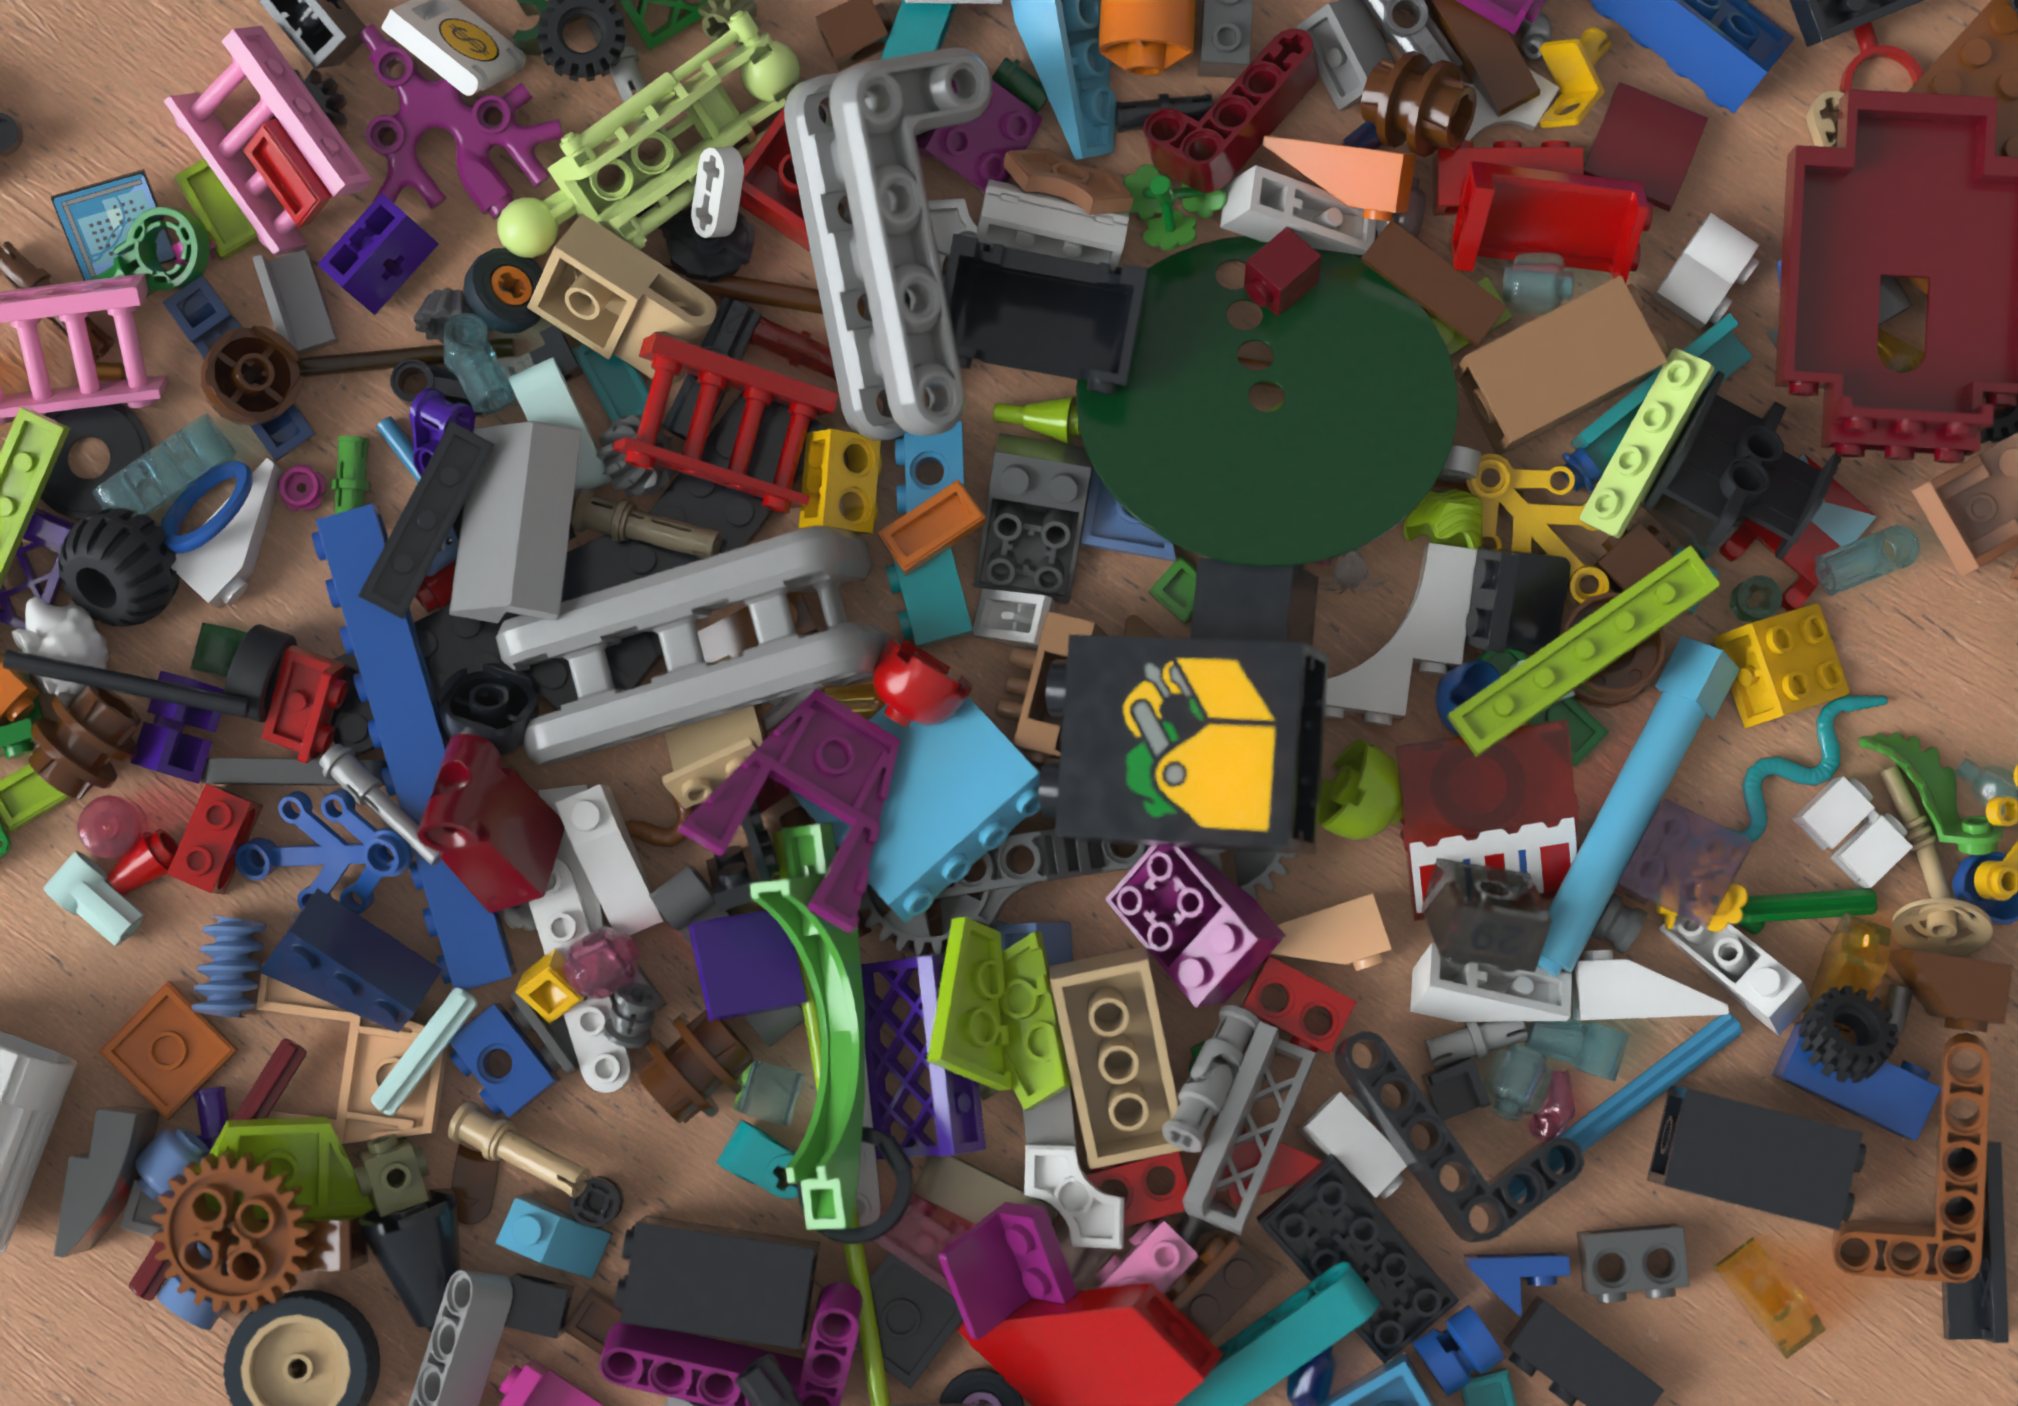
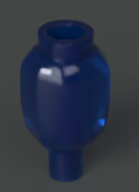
M1334 1344L1287 1376L1286 1393L1292 1406H1320L1327 1400L1337 1369V1361L1332 1354Z

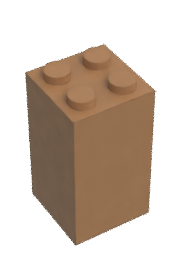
M1620 275L1463 357L1454 370L1455 378L1496 454L1503 455L1647 380L1668 362L1664 356L1668 352L1665 340L1656 327L1649 328L1641 313L1644 310L1643 300L1633 284L1626 285Z

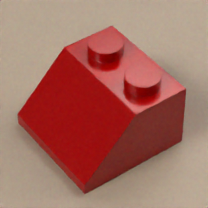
M783 107L743 163L744 177L739 206L810 252ZM839 201V204H838V210H839L840 206L842 205V204L840 203V201Z

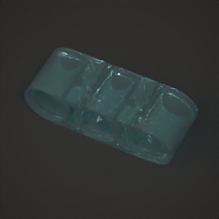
M206 413L104 481L91 494L102 509L110 508L111 511L114 509L132 511L131 518L140 514L149 516L195 484L200 477L206 475L207 471L226 463L237 454V451L210 414Z

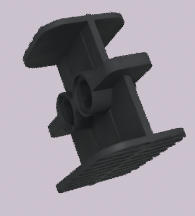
M1718 370L1689 415L1690 419L1684 426L1680 437L1664 462L1644 507L1651 510L1664 493L1712 519L1714 523L1705 541L1715 547H1718L1734 522H1740L1748 518L1782 537L1775 554V558L1782 560L1794 543H1797L1800 535L1824 501L1823 498L1829 490L1828 487L1833 481V476L1837 472V466L1842 458L1834 453L1820 471L1785 452L1784 443L1776 433V430L1786 407L1775 401L1764 418L1761 419L1720 397L1716 393L1725 374Z

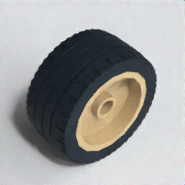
M298 1290L283 1294L273 1304L266 1301L264 1306L258 1311L254 1312L252 1310L241 1321L227 1346L223 1365L224 1385L232 1406H367L377 1386L380 1371V1355L374 1331L364 1315L356 1307L330 1293L316 1290ZM296 1359H301L306 1363V1375L300 1373L302 1364L296 1361Z

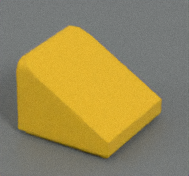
M556 949L550 951L522 974L515 991L549 1024L553 1023L585 997V993L565 959Z

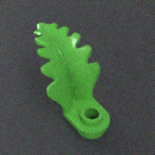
M1894 732L1889 737H1885L1883 733H1878L1874 736H1862L1858 739L1859 747L1887 756L1911 779L1920 794L1932 829L1937 835L1939 842L1956 843L1960 852L1970 855H1985L1998 850V841L2003 838V828L2001 826L1991 824L1987 816L1975 815L1960 819L1956 807V775L1951 767H1940V756L1937 748L1929 747L1927 750L1921 751L1920 740L1916 736H1910L1908 741H1906L1899 732Z

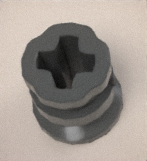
M628 982L621 984L615 992L616 1001L611 1007L610 1019L604 1024V1035L616 1045L626 1048H643L650 1043L652 1038L650 1028L655 1018L654 1010L657 1009L659 1004V994L649 986L641 983ZM628 1028L632 1029L631 1033L627 1032Z

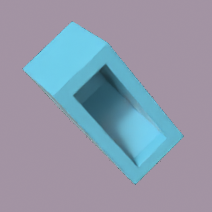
M522 1194L515 1197L495 1243L541 1264L593 1279L613 1233L600 1227L584 1226L576 1221L573 1215Z

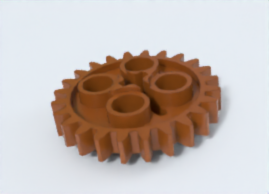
M233 1150L223 1153L219 1161L213 1153H210L201 1159V1166L195 1161L183 1168L184 1175L177 1174L168 1181L172 1190H166L159 1195V1202L166 1208L154 1213L152 1219L164 1225V1228L152 1234L151 1240L164 1242L166 1248L155 1255L156 1260L170 1259L172 1266L166 1271L164 1276L165 1278H171L180 1275L183 1280L177 1291L179 1294L191 1287L197 1290L194 1299L195 1305L198 1306L208 1297H211L213 1312L218 1313L226 1306L228 1301L234 1315L243 1311L246 1308L247 1302L255 1312L264 1306L266 1299L272 1304L283 1296L282 1289L289 1291L298 1283L294 1274L300 1275L308 1268V1263L300 1256L308 1255L314 1250L315 1245L302 1239V1237L310 1234L315 1229V1225L302 1222L301 1216L311 1209V1205H296L294 1198L300 1194L302 1187L296 1186L287 1190L284 1183L288 1178L289 1172L285 1170L276 1177L271 1175V1159L268 1158L258 1167H255L253 1152L243 1155L238 1163ZM237 1190H240V1191L243 1192V1201H242V1204H241L240 1206H239V1193H238ZM206 1193H211L219 1199L221 1212H216L208 1206ZM254 1204L263 1206L267 1210L269 1223H263L258 1220L254 1214ZM233 1222L232 1229L227 1228V1225ZM234 1236H239L240 1238L233 1243ZM198 1241L206 1243L211 1248L213 1260L207 1259L200 1254ZM245 1252L252 1253L259 1259L261 1271L250 1268L245 1260ZM227 1257V1270L229 1274L223 1271L224 1260Z

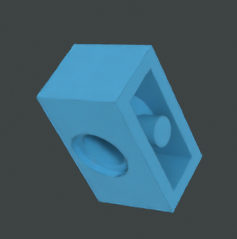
M958 421L951 430L940 435L915 436L905 432L904 436L895 438L896 466L905 465L906 484L897 485L898 514L910 512L958 479L965 488L962 421ZM934 462L943 468L944 476L939 483L924 485L917 479V471L923 464Z

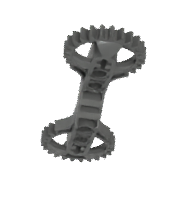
M1055 829L1021 834L1009 832L1007 838L1000 846L988 850L982 856L986 863V872L982 879L975 882L966 874L961 880L954 882V887L953 883H951L933 899H940L943 935L932 936L926 911L914 916L906 924L892 909L885 915L882 910L888 904L868 881L865 893H863L864 899L860 901L859 910L870 909L872 912L864 924L866 928L875 927L880 924L883 925L879 936L880 941H888L894 935L898 936L896 950L905 951L911 942L914 941L916 955H925L929 942H931L936 955L945 954L946 940L949 938L952 919L968 917L976 922L994 925L1007 902L1027 886L1052 880L1131 870L1151 846L1138 845L1136 853L1131 857L1125 858L1117 852L1116 844L1083 842L1055 836ZM1021 846L1028 847L1034 855L1032 869L1024 874L1018 872L1013 865V855ZM1190 848L1223 875L1224 871L1220 854L1233 851L1237 885L1255 900L1259 899L1258 884H1261L1270 891L1276 888L1270 876L1273 872L1284 876L1290 873L1281 863L1283 857L1297 858L1299 855ZM984 892L981 900L969 895Z

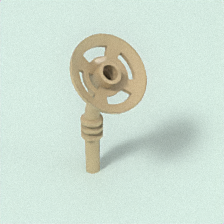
M1898 765L1879 772L1901 818L1902 825L1908 832L1904 838L1912 842L1913 848L1910 851H1916L1931 896L1928 899L1911 902L1894 914L1891 922L1893 937L1908 950H1919L1958 957L1982 949L1992 938L1993 924L1990 917L1973 904L1952 899L1934 845L1937 837L1936 835L1929 834L1933 829L1931 825H1925L1928 818L1926 815H1920ZM1912 924L1919 933L1928 936V938L1915 934L1906 925ZM1965 927L1974 932L1961 939L1947 940V938L1953 937Z

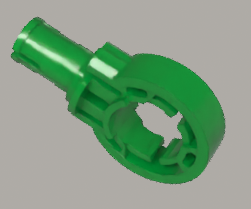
M167 207L149 209L139 215L132 223L126 240L114 247L115 254L123 256L114 258V265L89 280L145 273L149 291L147 296L157 290L179 291L204 274L210 258L208 234L202 223L193 214L185 210ZM172 216L180 223L159 220ZM165 228H172L176 231L183 245L181 258L189 260L188 264L178 263L169 271L160 264L156 251L157 243H155L158 233Z

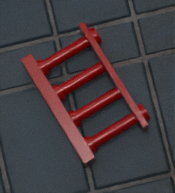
M659 333L645 337L639 357L652 361L651 368L655 370L637 437L636 440L629 437L616 440L612 450L626 454L625 462L639 468L653 470L654 465L657 464L763 498L762 506L770 510L790 513L791 508L807 506L810 496L791 490L809 422L815 421L816 416L834 412L838 393ZM683 371L698 376L697 383L701 387L683 452L679 454L657 447L655 443L674 376H679L680 372ZM726 386L744 391L742 398L746 400L729 465L725 469L703 462L701 457L719 392L725 391ZM771 401L789 406L787 413L791 415L773 483H768L747 476L746 473L765 406H770Z

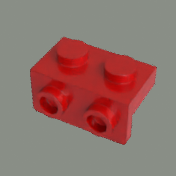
M295 645L288 647L285 651L261 739L299 752L297 761L308 764L320 754H325L329 750L335 735V727L330 725L334 709L340 708L348 689V682L343 680L347 664Z

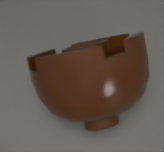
M264 326L234 328L224 333L209 348L201 367V387L207 402L221 417L239 425L257 426L277 419L296 402L303 386V375L300 377V369L297 364L299 357L296 350L282 335Z

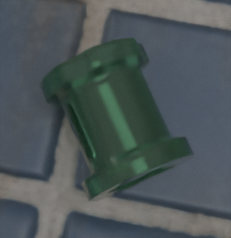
M1756 575L1739 583L1732 590L1729 607L1738 620L1753 623L1775 614L1782 602V591L1772 578ZM1760 591L1764 599L1760 601V606L1751 608L1747 600L1752 596L1751 593Z

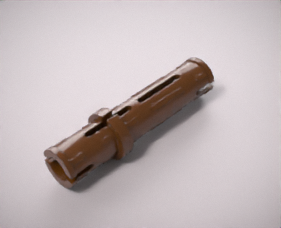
M6 241L2 247L0 246V274L14 288L24 289L54 285L49 280L51 275L43 268L37 269L10 241ZM59 316L47 317L68 337L66 324L59 320ZM87 316L85 322L94 362L99 360L97 354L99 353L103 357L111 349L115 340Z

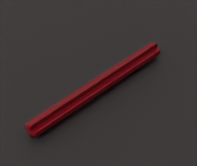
M284 1038L281 1040L232 1120L267 1119L306 1057L307 1051L290 1039ZM156 1241L129 1283V1289L136 1296L147 1301L155 1299L167 1279L164 1274L172 1266L170 1259L156 1260L155 1255L166 1248L164 1242Z

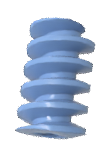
M210 915L218 919V923L203 926L202 932L215 938V943L200 946V952L213 958L210 963L197 966V972L209 977L210 981L194 986V991L206 996L207 1001L193 1004L191 1010L203 1014L246 1018L240 1015V1012L254 1009L256 1002L243 996V992L257 989L258 982L245 976V974L261 968V963L249 957L248 953L263 950L264 946L262 942L252 938L251 934L265 931L267 924L257 920Z

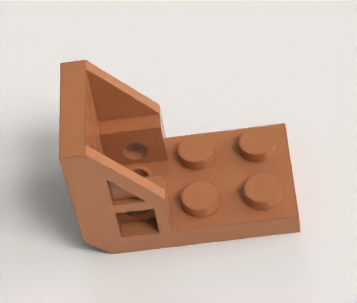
M2018 433L1912 491L1961 577L2018 546Z

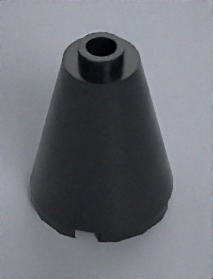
M441 1188L429 1190L432 1198L428 1199L429 1201L382 1217L373 1208L365 1213L367 1221L362 1219L358 1221L362 1235L417 1327H427L428 1332L431 1333L447 1284L451 1276L461 1270L457 1199L454 1191Z

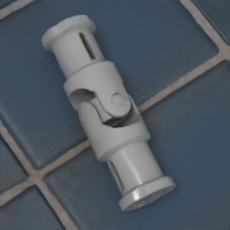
M1235 1005L1222 1006L1219 1012L1220 1023L1212 1039L1205 1041L1192 1067L1191 1075L1180 1091L1178 1097L1181 1103L1173 1119L1166 1121L1162 1128V1135L1168 1142L1188 1152H1199L1202 1150L1205 1144L1203 1134L1211 1118L1219 1115L1227 1093L1230 1091L1243 1061V1052L1250 1037H1253L1259 1023V1019L1254 1014Z

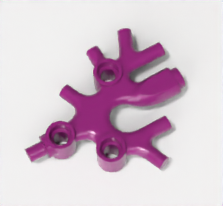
M374 24L367 26L359 33V37L372 52L368 58L374 65L377 77L386 86L396 90L400 100V109L395 115L377 116L370 121L366 128L368 145L385 157L388 163V173L373 202L383 193L395 203L401 190L409 186L418 191L431 209L436 208L446 200V196L423 168L417 157L419 138L425 131L437 127L448 130L454 136L457 147L456 165L461 183L484 215L489 213L493 220L499 218L502 210L510 202L514 201L512 197L514 190L491 162L489 152L492 147L496 145L503 146L535 187L542 185L551 177L535 156L534 149L539 144L564 137L559 119L531 126H521L516 122V111L533 98L522 82L503 97L495 95L483 96L471 107L463 101L461 91L444 78L433 81L423 77L419 73L418 65L414 58L401 49L394 39L387 41ZM399 63L405 64L404 74L401 77L393 78V67ZM501 111V122L495 126L489 125L488 116L490 113ZM388 131H396V141L392 145L385 146L383 143L384 135Z

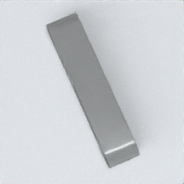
M465 1270L457 1271L451 1276L408 1406L479 1405L512 1303V1285L507 1276Z

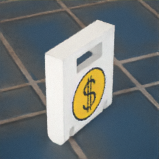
M410 0L391 9L381 29L467 96L477 93L480 89L484 91L511 77L513 73L520 71L526 62V56L522 50L459 0Z

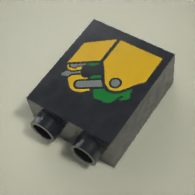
M1069 635L1067 660L1055 659L1050 665L1046 681L1048 712L1053 719H1063L1060 759L1048 758L1045 761L1039 780L1040 808L1046 818H1056L1055 836L1091 843L1316 855L1329 654L1301 642Z

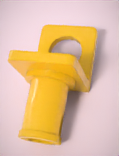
M1589 27L1582 33L1580 39L1544 42L1539 48L1556 85L1560 87L1559 91L1561 93L1539 120L1542 128L1578 125L1605 93L1593 67L1602 55L1610 49L1611 45L1610 40L1605 41L1601 45L1608 37L1601 29ZM1574 104H1580L1572 112L1559 115L1565 108Z

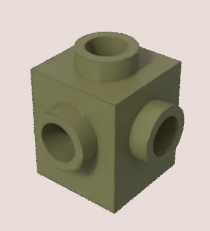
M396 1134L380 1136L367 1143L368 1149L357 1152L361 1167L353 1170L362 1197L371 1196L373 1206L381 1217L429 1201L422 1180L423 1176L429 1175L424 1153L421 1147L413 1149L412 1144L405 1136L398 1139ZM392 1169H395L393 1173L388 1175Z

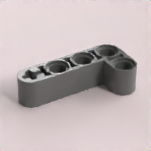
M687 865L649 895L665 919L675 930L680 931L691 947L692 943L688 926L692 922L732 916L728 909L719 912L712 888L696 868L691 865ZM802 1006L744 1016L769 1047L804 1021Z

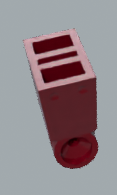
M458 733L451 737L446 747L435 779L433 793L428 799L417 837L424 846L440 851V859L489 913H493L545 896L565 827L561 817L513 769L502 768L500 753L490 740L478 735Z

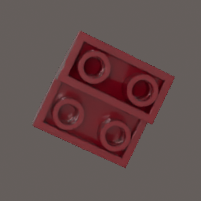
M1619 81L1583 167L1584 175L1643 182L1647 202H1651L1654 206L1670 212L1708 118Z

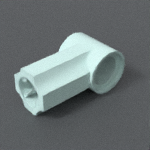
M76 850L46 883L43 890L66 911L73 915L79 914L114 946H120L140 927L146 914L126 896L118 893L107 881V873L99 865Z

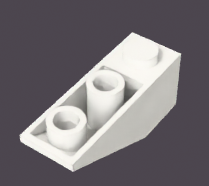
M1692 893L1687 897L1696 899L1695 895H1693ZM1680 907L1673 929H1665V923L1659 928L1670 941L1742 1007L1778 1036L1811 1001L1803 981L1730 923H1728V926L1723 931L1713 932L1706 928L1704 919L1694 915L1693 909Z

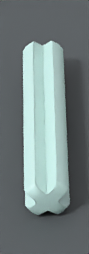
M459 987L453 989L371 1097V1102L379 1111L389 1116L395 1115L478 1005L477 1000L469 992Z

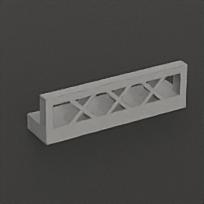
M1259 1021L1183 1198L1187 1214L1239 1235H1242L1316 1059L1315 1052L1279 1039L1278 1028ZM1276 1052L1301 1061L1296 1076L1279 1084H1275L1269 1070ZM1266 1077L1270 1087L1260 1091ZM1290 1089L1285 1102H1283L1280 1093ZM1274 1096L1280 1109L1277 1121L1257 1129L1250 1114L1254 1103ZM1247 1122L1251 1132L1241 1135ZM1271 1133L1266 1147H1264L1261 1137ZM1255 1140L1262 1155L1258 1166L1237 1173L1231 1159L1235 1148ZM1228 1166L1232 1176L1222 1180ZM1252 1178L1246 1192L1242 1182ZM1233 1185L1237 1186L1243 1200L1235 1219L1210 1209L1216 1192Z

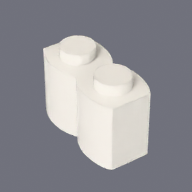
M1710 213L1652 298L1699 330L1708 320L1714 324L1718 323L1732 303V300L1726 297V294L1733 283L1737 281L1743 285L1758 265L1759 260L1754 258L1753 254L1759 247V244Z

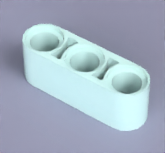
M554 357L508 377L528 422L535 421L581 431L573 499L578 498L585 488L595 490L611 483V476L602 474L606 467L604 462L596 456L599 449Z

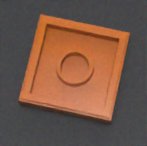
M167 981L98 1051L165 1120H170L194 1096V1092L199 1091L239 1051L203 1013L191 1010L193 1003L171 981Z

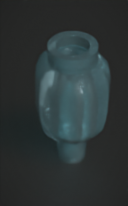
M1965 758L1954 773L1971 784L1973 797L1985 809L1989 800L1995 796L2013 797L2018 801V787L2014 782V772L1995 765L1981 768ZM2004 805L2002 806V809H2001L2002 817H2004V815H2005V806H2004Z

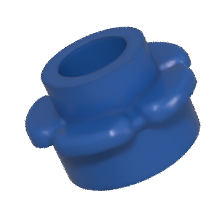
M1581 447L1570 455L1566 452L1563 453L1562 456L1566 462L1564 466H1567L1573 472L1575 478L1573 489L1577 492L1584 487L1588 492L1593 491L1594 485L1599 482L1602 473L1592 458ZM1560 471L1566 479V481L1569 483L1568 474L1563 471Z

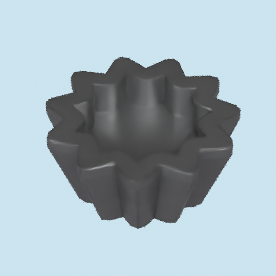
M444 288L443 290L435 289L433 293L428 294L413 319L417 323L415 331L426 333V339H438L442 344L467 342V340L478 341L479 333H482L484 330L483 323L476 318L467 306L463 291H453L450 288Z

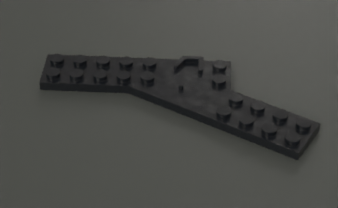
M744 391L741 392L707 436L701 461L725 469L728 468L746 400L742 398ZM771 401L770 406H765L746 473L747 476L773 483L791 415L787 413L789 406ZM815 419V421L809 422L807 433L827 430L828 428ZM806 437L792 487L803 474ZM680 472L649 513L683 521L702 528L721 531L722 544L719 554L748 546L774 510L762 506L763 498ZM606 534L567 552L561 603L696 562L703 558L639 540L629 539L626 542L619 543L613 541L611 535ZM450 606L414 622L439 710V693L444 682L455 672L466 667L467 674L483 671V664L485 663L506 665L501 660L496 635L504 621L521 614L506 612L498 623L449 615ZM645 631L622 638L620 644L605 649L614 687L621 690H630L639 687L664 655L657 632ZM345 653L334 658V660L347 664L343 680L348 682V689L340 708L334 709L330 725L335 727L333 738L335 745L341 744L344 748L352 747L355 750L354 757L356 758L375 749L368 730V721L374 720L369 701L361 702L356 690L354 674L360 673L355 654L348 655ZM555 658L530 665V670L522 671L532 679L533 689L557 709L561 710V705L577 701L578 696L567 659Z

